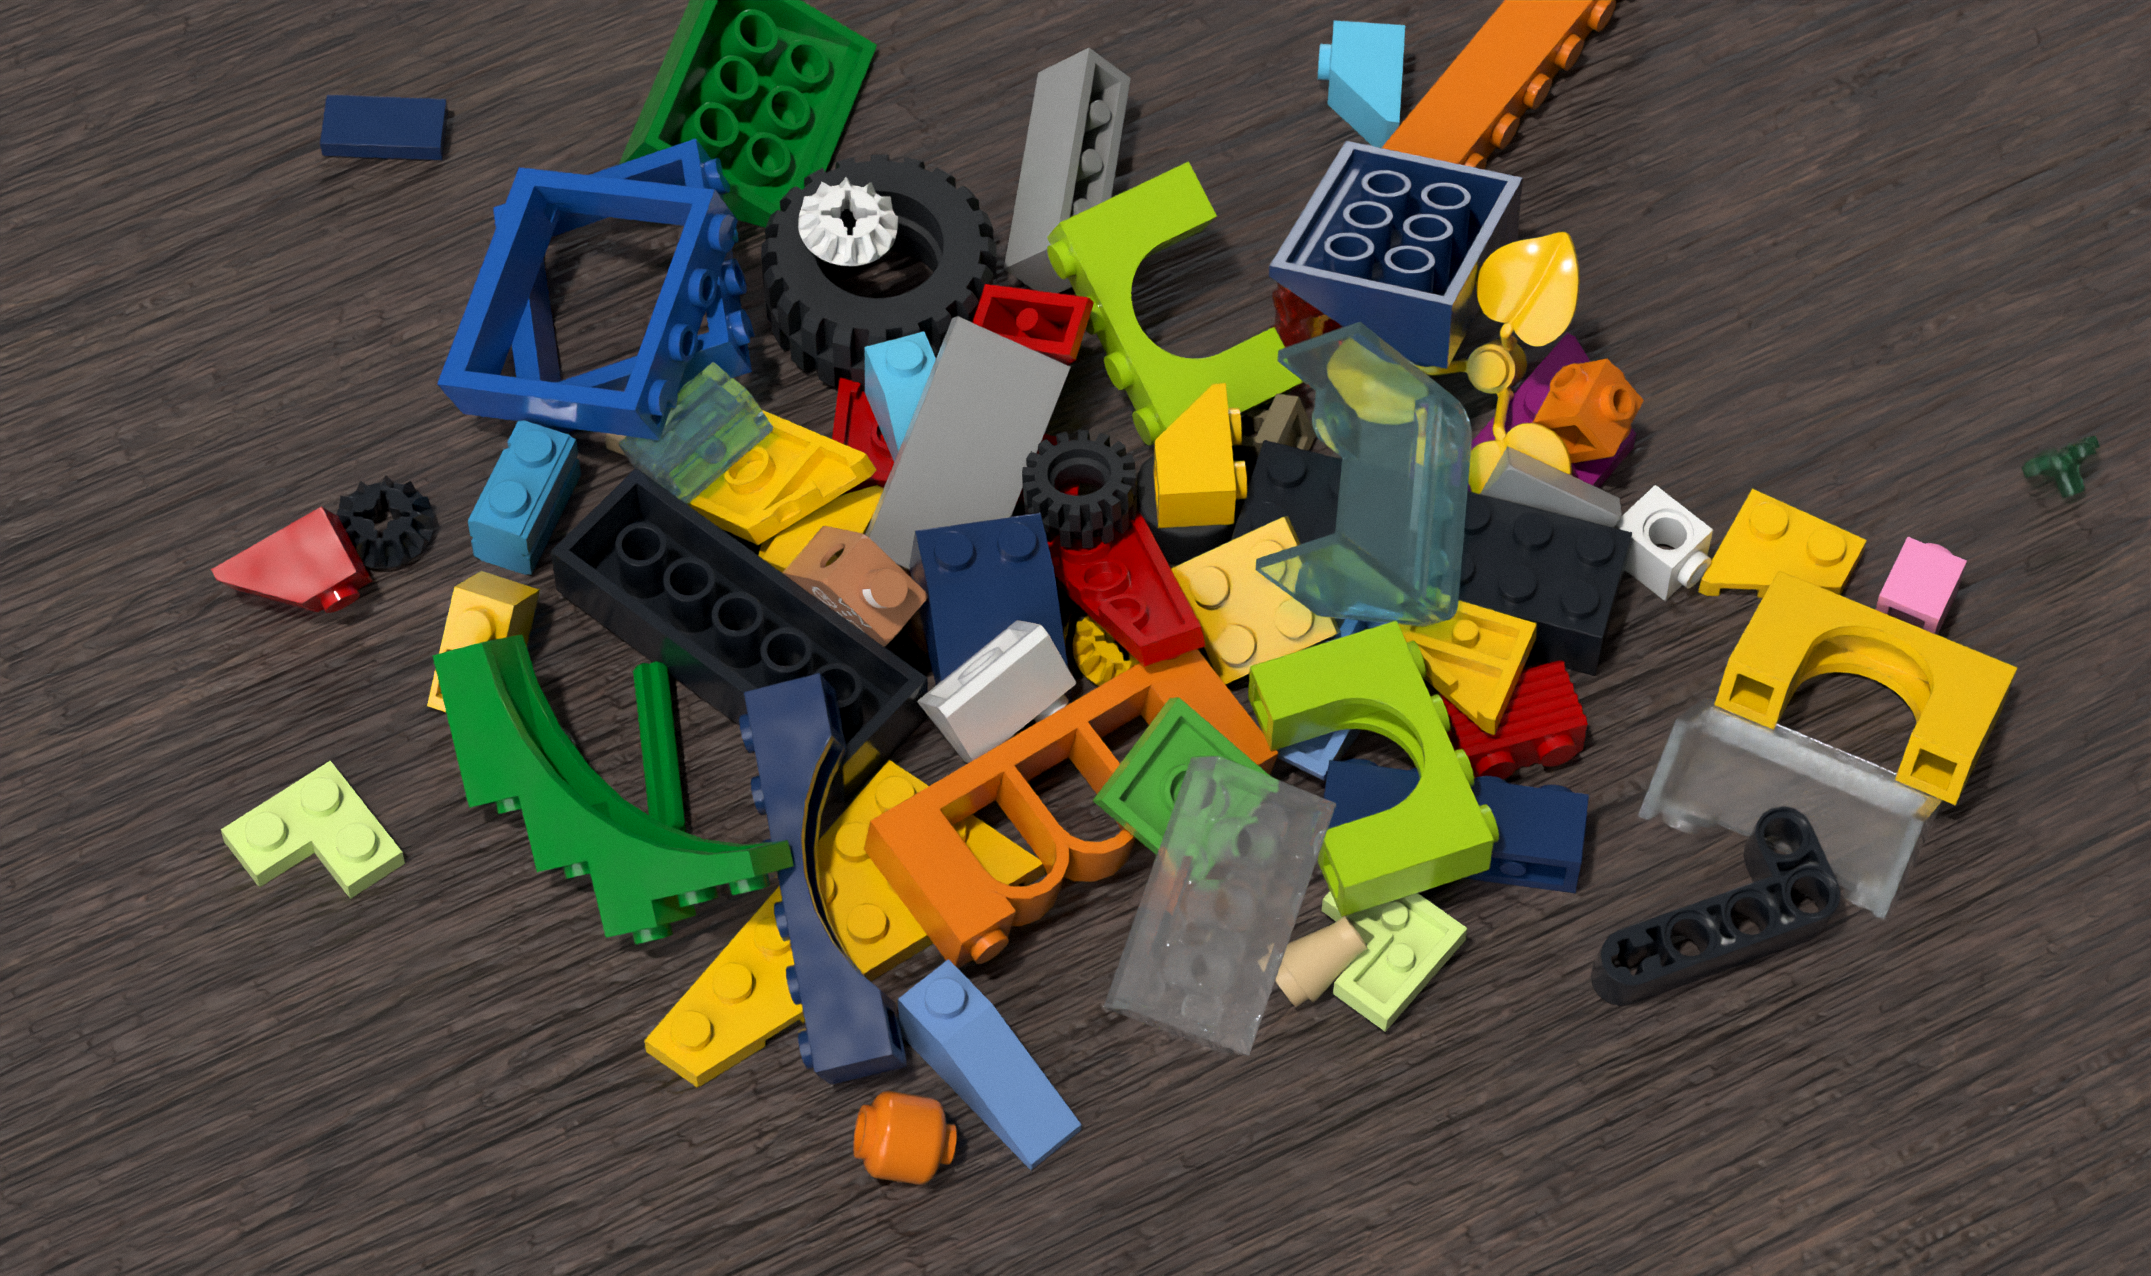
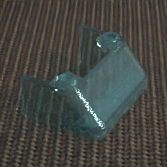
M1357 322L1278 350L1277 361L1316 391L1315 406L1312 414L1314 431L1323 443H1326L1330 449L1342 457L1335 534L1257 558L1255 570L1320 617L1390 623L1397 620L1398 624L1422 627L1450 620L1456 614L1459 600L1472 443L1471 424L1464 407L1453 395L1362 322Z

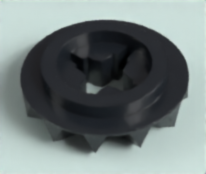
M385 475L381 483L367 485L360 480L354 493L349 497L340 496L339 509L336 515L365 567L384 569L405 564L417 557L431 540L434 531V515L428 496L423 497L411 481L404 485L394 483L387 475ZM382 507H388L394 520L388 522L387 529L383 530V538H379L378 531L375 529L372 520L377 519Z

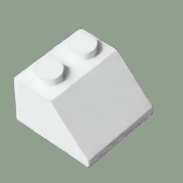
M1017 620L917 702L964 762L970 763L1014 737V734L1032 719L1038 723L1065 707L1069 700L1064 693L1077 683L1051 637L1042 625Z

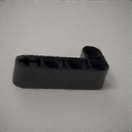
M1786 806L1773 807L1762 814L1746 841L1743 852L1745 865L1753 883L1628 926L1609 935L1595 959L1590 976L1592 986L1598 996L1606 1002L1618 1006L1634 1004L1802 944L1820 935L1839 905L1841 892L1833 870L1806 816L1798 810ZM1772 835L1781 837L1790 845L1792 853L1783 855L1774 852L1765 843L1764 837ZM1800 893L1809 896L1818 905L1819 912L1807 913L1801 911L1792 902L1791 895ZM1739 914L1748 916L1755 921L1760 933L1752 935L1742 933L1732 923L1731 916ZM1674 936L1690 938L1698 946L1700 954L1695 956L1681 954L1672 945L1671 938ZM1649 950H1650V957L1646 958V956H1647V954H1648V952H1649ZM1619 959L1623 967L1616 969L1613 965L1615 960ZM1640 964L1635 975H1631L1628 968Z

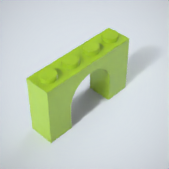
M1189 161L1060 222L1047 236L1050 243L1047 247L1048 257L1057 275L1063 280L1068 278L1077 296L1089 297L1094 302L1086 331L1091 335L1097 334L1107 353V356L1104 357V365L1108 376L1117 389L1126 390L1136 410L1132 414L1135 428L1141 439L1148 446L1155 445V440L1212 384L1226 383L1228 408L1239 407L1242 417L1249 414L1250 410L1259 409L1273 402L1276 394L1287 395L1302 383L1275 327L1217 355L1195 359L1176 356L1161 349L1147 337L1138 324L1133 311L1131 290L1133 278L1140 262L1163 249L1203 231L1217 217Z
M1397 620L1250 666L1248 699L1271 751L1339 730L1362 729L1382 734L1396 742L1409 754L1417 768L1420 778L1419 783L1413 792L1398 805L1386 811L1320 832L1318 864L1341 917L1489 870L1493 843L1499 841L1497 823L1490 807L1487 804L1479 806L1471 789L1474 786V775L1470 761L1463 749L1454 751L1446 733L1450 731L1446 707L1438 694L1430 696L1422 679L1426 677V668L1421 651L1415 641L1406 643Z

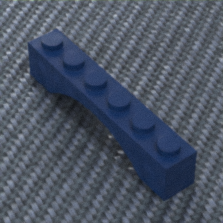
M820 673L746 691L744 696L748 714L740 715L739 724L748 753L755 752L759 776L751 778V790L758 813L761 816L767 815L771 838L763 840V843L788 840L794 865L793 867L769 874L772 878L778 877L783 901L774 904L775 919L782 940L784 942L790 940L794 965L786 967L789 992L795 1005L802 1004L806 1029L798 1031L799 1049L804 1065L807 1069L814 1068V1072L830 1085L907 1067L896 1004L871 983L847 955L830 923L820 889L817 849L821 815L831 782L847 752L836 691Z

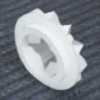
M845 177L836 186H829L821 182L814 195L804 196L798 218L799 234L806 247L824 261L842 266L868 264L882 257L892 247L897 235L898 216L893 212L891 197H881L876 194L872 182L864 187L851 185L848 178ZM844 209H850L855 220H857L856 227H853L851 236L847 235V227H844L843 221L840 219L841 211H844Z

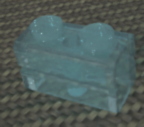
M712 362L694 379L688 381L678 392L676 408L670 409L660 440L626 436L618 444L634 468L639 469L670 493L688 504L774 429L748 390Z

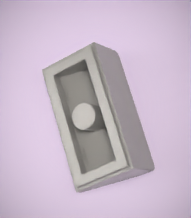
M1508 446L1480 493L1613 528L1622 516L1619 497Z

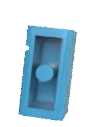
M525 420L517 422L508 440V448L503 450L468 519L470 536L473 537L471 543L475 557L481 561L524 575H532L581 476L575 438L569 434Z

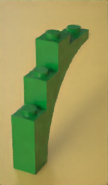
M523 635L480 642L432 655L469 808L495 802L498 814L522 809L537 872L563 866L566 879L590 873L606 938L632 932L635 944L672 936L674 934L671 922L696 916L694 904L719 898L717 885L729 883L732 895L771 886L768 873L794 866L788 840L745 845L702 839L662 824L623 799L587 764L560 727L538 684Z

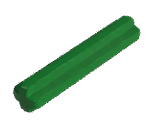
M658 661L650 664L641 663L634 668L633 676L648 813L662 824L685 832L686 826L668 669L664 663Z

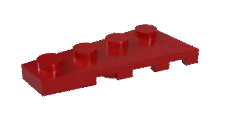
M1138 511L1135 520L1129 519V529L1124 534L1113 528L1114 540L1107 544L1103 543L1100 536L1093 538V548L1082 549V539H1073L1072 548L1061 547L1059 535L1051 543L1048 542L1056 585L1144 667L1160 661L1175 659L1184 653L1206 646L1202 627L1145 519Z

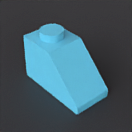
M1334 20L1332 44H1320L1317 80H1329L1327 104L1368 143L1374 147L1381 148L1399 127L1405 25Z
M924 331L865 347V395L894 462L936 360Z

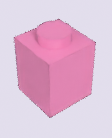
M1907 537L1879 595L1875 610L1938 635L1957 595L1967 561L1954 556L1949 550L1940 545L1922 543Z

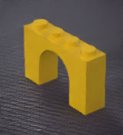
M1778 570L1728 660L1714 705L1774 730L1796 689L1811 677L1824 673L1843 672L1858 674L1876 680L1902 697L1911 708L1917 723L1910 736L1895 781L1956 805L2001 714L2017 667Z

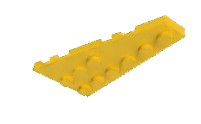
M891 760L882 767L820 838L817 849L820 889L830 923L847 955L870 982L933 944L864 851L867 832L872 819L929 787ZM972 814L952 826L982 867L995 880L1009 886H1018L1023 883L1026 887L1045 875V868L1040 859ZM780 885L644 1040L648 1054L697 1088L766 1047L765 1041L798 1020L805 1023L802 1004H794L787 984L786 967L794 965L790 940L785 942L782 940L775 919L774 904L783 901Z

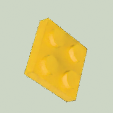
M1284 516L1171 568L1202 627L1206 645L1204 648L1212 666L1225 685L1250 674V666L1303 650L1340 633V629L1288 516Z

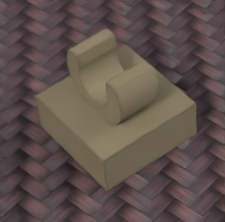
M1276 394L1269 410H1250L1248 419L1254 432H1258L1255 437L1242 436L1241 445H1238L1242 456L1249 461H1257L1264 440L1309 451L1316 434L1299 396Z

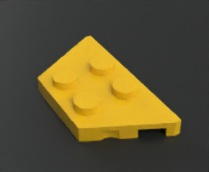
M706 387L698 401L705 412L698 431H687L681 448V461L673 470L666 490L719 528L759 545L867 480L875 473L876 468L867 454Z

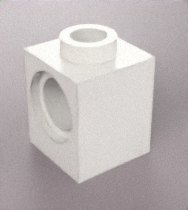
M1656 485L1621 516L1614 527L1632 532L1625 570L1664 601L1682 585L1686 588L1694 586L1703 577L1711 564L1708 551L1713 529ZM1656 544H1667L1675 549L1664 550L1657 547Z

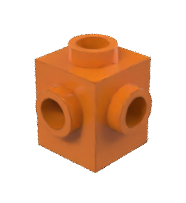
M1608 359L1580 364L1573 363L1562 367L1552 378L1550 391L1532 423H1537L1553 430L1563 440L1568 449L1571 463L1614 457L1620 444L1630 434L1631 424L1644 399L1629 384L1623 372Z

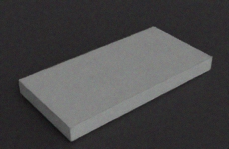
M961 317L952 318L865 535L878 545L900 568L910 573L909 564L916 530L1011 517L1023 488L1022 469L1027 467L1026 458L1031 451L1037 453L1038 444L1041 443L1071 367Z

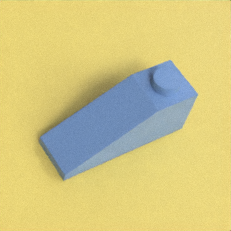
M949 959L898 998L899 1025L902 1037L1030 1170H1033L1081 1131L1079 1120L993 1004Z

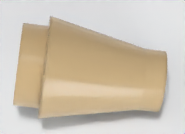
M1344 916L1334 924L1276 948L1275 951L1278 956L1266 963V967L1287 998L1295 1007H1298L1307 999L1314 1003L1347 966L1368 947L1349 919Z

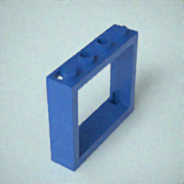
M697 139L590 174L592 176L715 189L723 201V194L730 192V184L723 176L721 160L719 158L711 160ZM505 204L493 207L496 227ZM561 212L552 237L609 217ZM735 228L732 236L734 243H738L737 228ZM732 249L726 253L717 278L716 297L713 303L706 309L709 332L697 336L696 353L693 359L687 362L677 390L678 396L752 372L747 343H750V337L755 335L747 313L741 308L740 295L746 294L747 286L743 271L738 261L733 258ZM543 259L512 342L516 377L624 392L637 356L561 381ZM541 425L562 433H568L577 430L564 427Z
M519 167L437 385L463 414L512 421L525 420L534 424L660 440L670 409L676 408L677 390L687 362H690L696 353L697 334L706 309L713 303L716 297L717 278L726 253L735 244L732 236L738 220L715 189ZM561 212L684 226L624 392L500 375Z

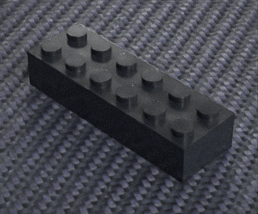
M1267 440L1263 441L1247 489V498L1244 499L1231 541L1284 516H1288L1330 609L1349 613L1357 597L1360 596L1402 617L1414 588H1420L1537 623L1536 640L1527 659L1545 664L1562 660L1565 669L1596 676L1624 577L1632 532Z
M637 468L550 551L556 590L651 661L664 663L670 675L738 725H740V715L748 714L744 692L820 673L836 691L847 752L829 789V792L844 803L861 788L929 717L917 702L928 693V679L926 676Z

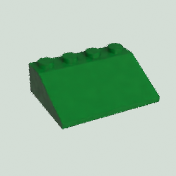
M690 0L619 164L697 139L711 160L715 158L721 160L723 176L730 184V192L723 194L724 202L736 219L766 228L771 214L777 210L780 211V200L791 188L797 186L802 190L805 188V177L821 168L826 171L877 44L802 0Z

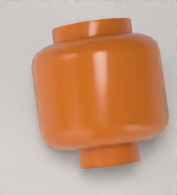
M884 1091L874 1099L872 1105L864 1104L860 1108L854 1131V1157L863 1159L866 1171L874 1178L918 1185L925 1184L934 1177L940 1164L950 1165L956 1147L957 1130L955 1125L946 1124L944 1108L936 1099Z

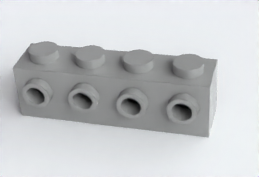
M1090 48L1038 72L1004 264L1006 271L1036 291L1060 293L1072 287L1068 278L1065 280L1061 279L1050 263L1047 253V247L1050 243L1047 236L1060 222L1098 205L1112 196L1131 78Z

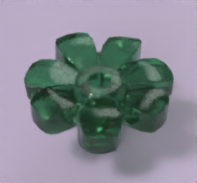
M2086 436L2076 443L2064 446L2059 449V452L2054 447L2035 454L2034 458L2025 461L2021 469L2026 478L2040 474L2048 475L2049 477L2054 476L2062 498L2083 492L2086 488L2078 467L2082 465V462L2088 456L2097 453L2096 449L2100 448L2097 436Z

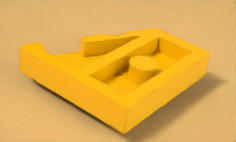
M1752 489L1714 555L1710 566L1701 578L1698 592L1706 596H1719L1720 588L1756 589L1757 598H1763L1779 570L1841 595L1864 553L1867 540Z
M1415 587L1398 625L1406 643L1415 641L1421 651L1426 668V677L1424 679L1482 730L1495 735L1536 640L1537 623Z

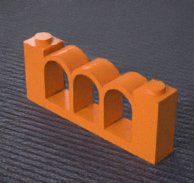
M1198 649L1184 653L1172 660L1160 661L1145 667L1141 663L1133 666L870 821L864 851L946 961L949 959L957 968L962 967L973 959L977 964L989 961L1007 946L1011 926H1023L1037 921L1054 906L1064 877L1073 881L1095 882L1114 875L1127 863L1136 837L1117 822L1120 833L1102 842L1083 841L1073 837L1058 824L1027 781L1069 757L1092 789L1098 794L1120 765L1101 738L1137 716L1141 715L1150 725L1169 698L1179 697L1266 773L1271 774L1278 756L1277 750H1270L1263 732ZM996 801L1039 857L1047 872V876L1042 881L1027 887L1009 886L995 880L982 867L952 826Z

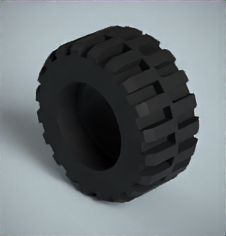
M871 155V161L856 163L855 158L852 157L835 162L836 169L826 173L821 168L804 178V189L801 190L795 186L787 192L780 200V211L777 210L771 214L765 228L766 240L762 243L761 264L767 320L772 322L773 336L782 349L790 350L791 360L803 371L810 373L816 368L819 380L834 387H839V379L844 378L861 383V391L865 392V347L924 331L935 358H937L952 318L961 317L973 322L985 284L997 285L996 243L993 241V226L988 214L979 209L978 198L969 188L963 185L956 189V178L942 169L936 167L932 173L925 170V162L905 157L903 163L889 161V155ZM845 177L848 178L851 185L864 187L872 182L876 194L881 197H891L893 212L898 216L897 235L892 247L888 251L914 257L928 266L934 273L917 288L894 297L866 298L840 289L826 278L837 265L824 261L813 254L800 237L798 218L804 196L814 195L821 182L829 186H836ZM844 209V211H841L840 219H842L844 227H847V235L851 236L853 227H856L857 220H855L850 209Z

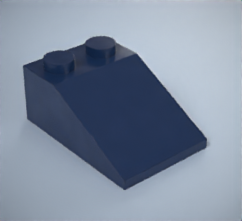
M1041 513L915 531L909 568L912 579L929 596L920 606L919 613L936 685L1017 620L1041 624L1051 637L1068 667L1054 567ZM1070 688L1066 693H1064L1066 698L1069 700L1067 705L1073 702L1072 692ZM1032 719V720H1031L1029 723H1027V724H1033V723H1035L1036 721H1035L1034 719Z

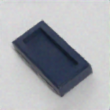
M327 95L320 139L322 156L442 160L448 118L446 99Z

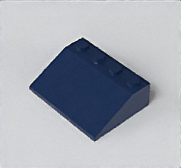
M1345 141L1271 262L1269 277L1386 356L1409 360L1417 366H1436L1447 369L1481 308L1477 298L1476 286L1479 270L1493 252L1517 241L1523 178Z

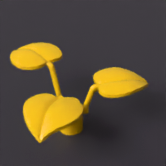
M1557 232L1543 237L1512 242L1497 249L1485 260L1479 270L1476 282L1478 302L1487 317L1504 324L1500 329L1501 339L1493 340L1478 347L1472 352L1469 359L1451 361L1447 369L1436 366H1417L1409 360L1386 356L1350 331L1336 344L1327 360L1329 373L1357 409L1365 415L1381 421H1399L1419 411L1426 403L1430 393L1427 375L1467 372L1468 378L1475 388L1485 393H1496L1498 401L1492 427L1496 440L1486 441L1475 446L1467 458L1466 473L1469 486L1474 493H1481L1507 446L1572 475L1571 458L1563 440L1553 430L1537 423H1522L1512 428L1507 434L1505 431L1509 401L1514 397L1511 386L1517 384L1523 378L1527 368L1526 355L1517 344V339L1512 336L1513 331L1521 340L1529 345L1544 346L1560 337L1571 324L1575 315L1579 297L1580 275L1577 254L1571 236L1567 232Z

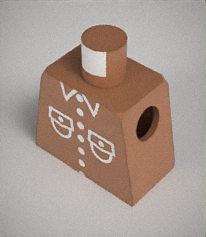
M822 526L782 572L882 646H886L929 597L925 590L869 537L863 533ZM833 555L838 558L831 565L825 567L827 561Z

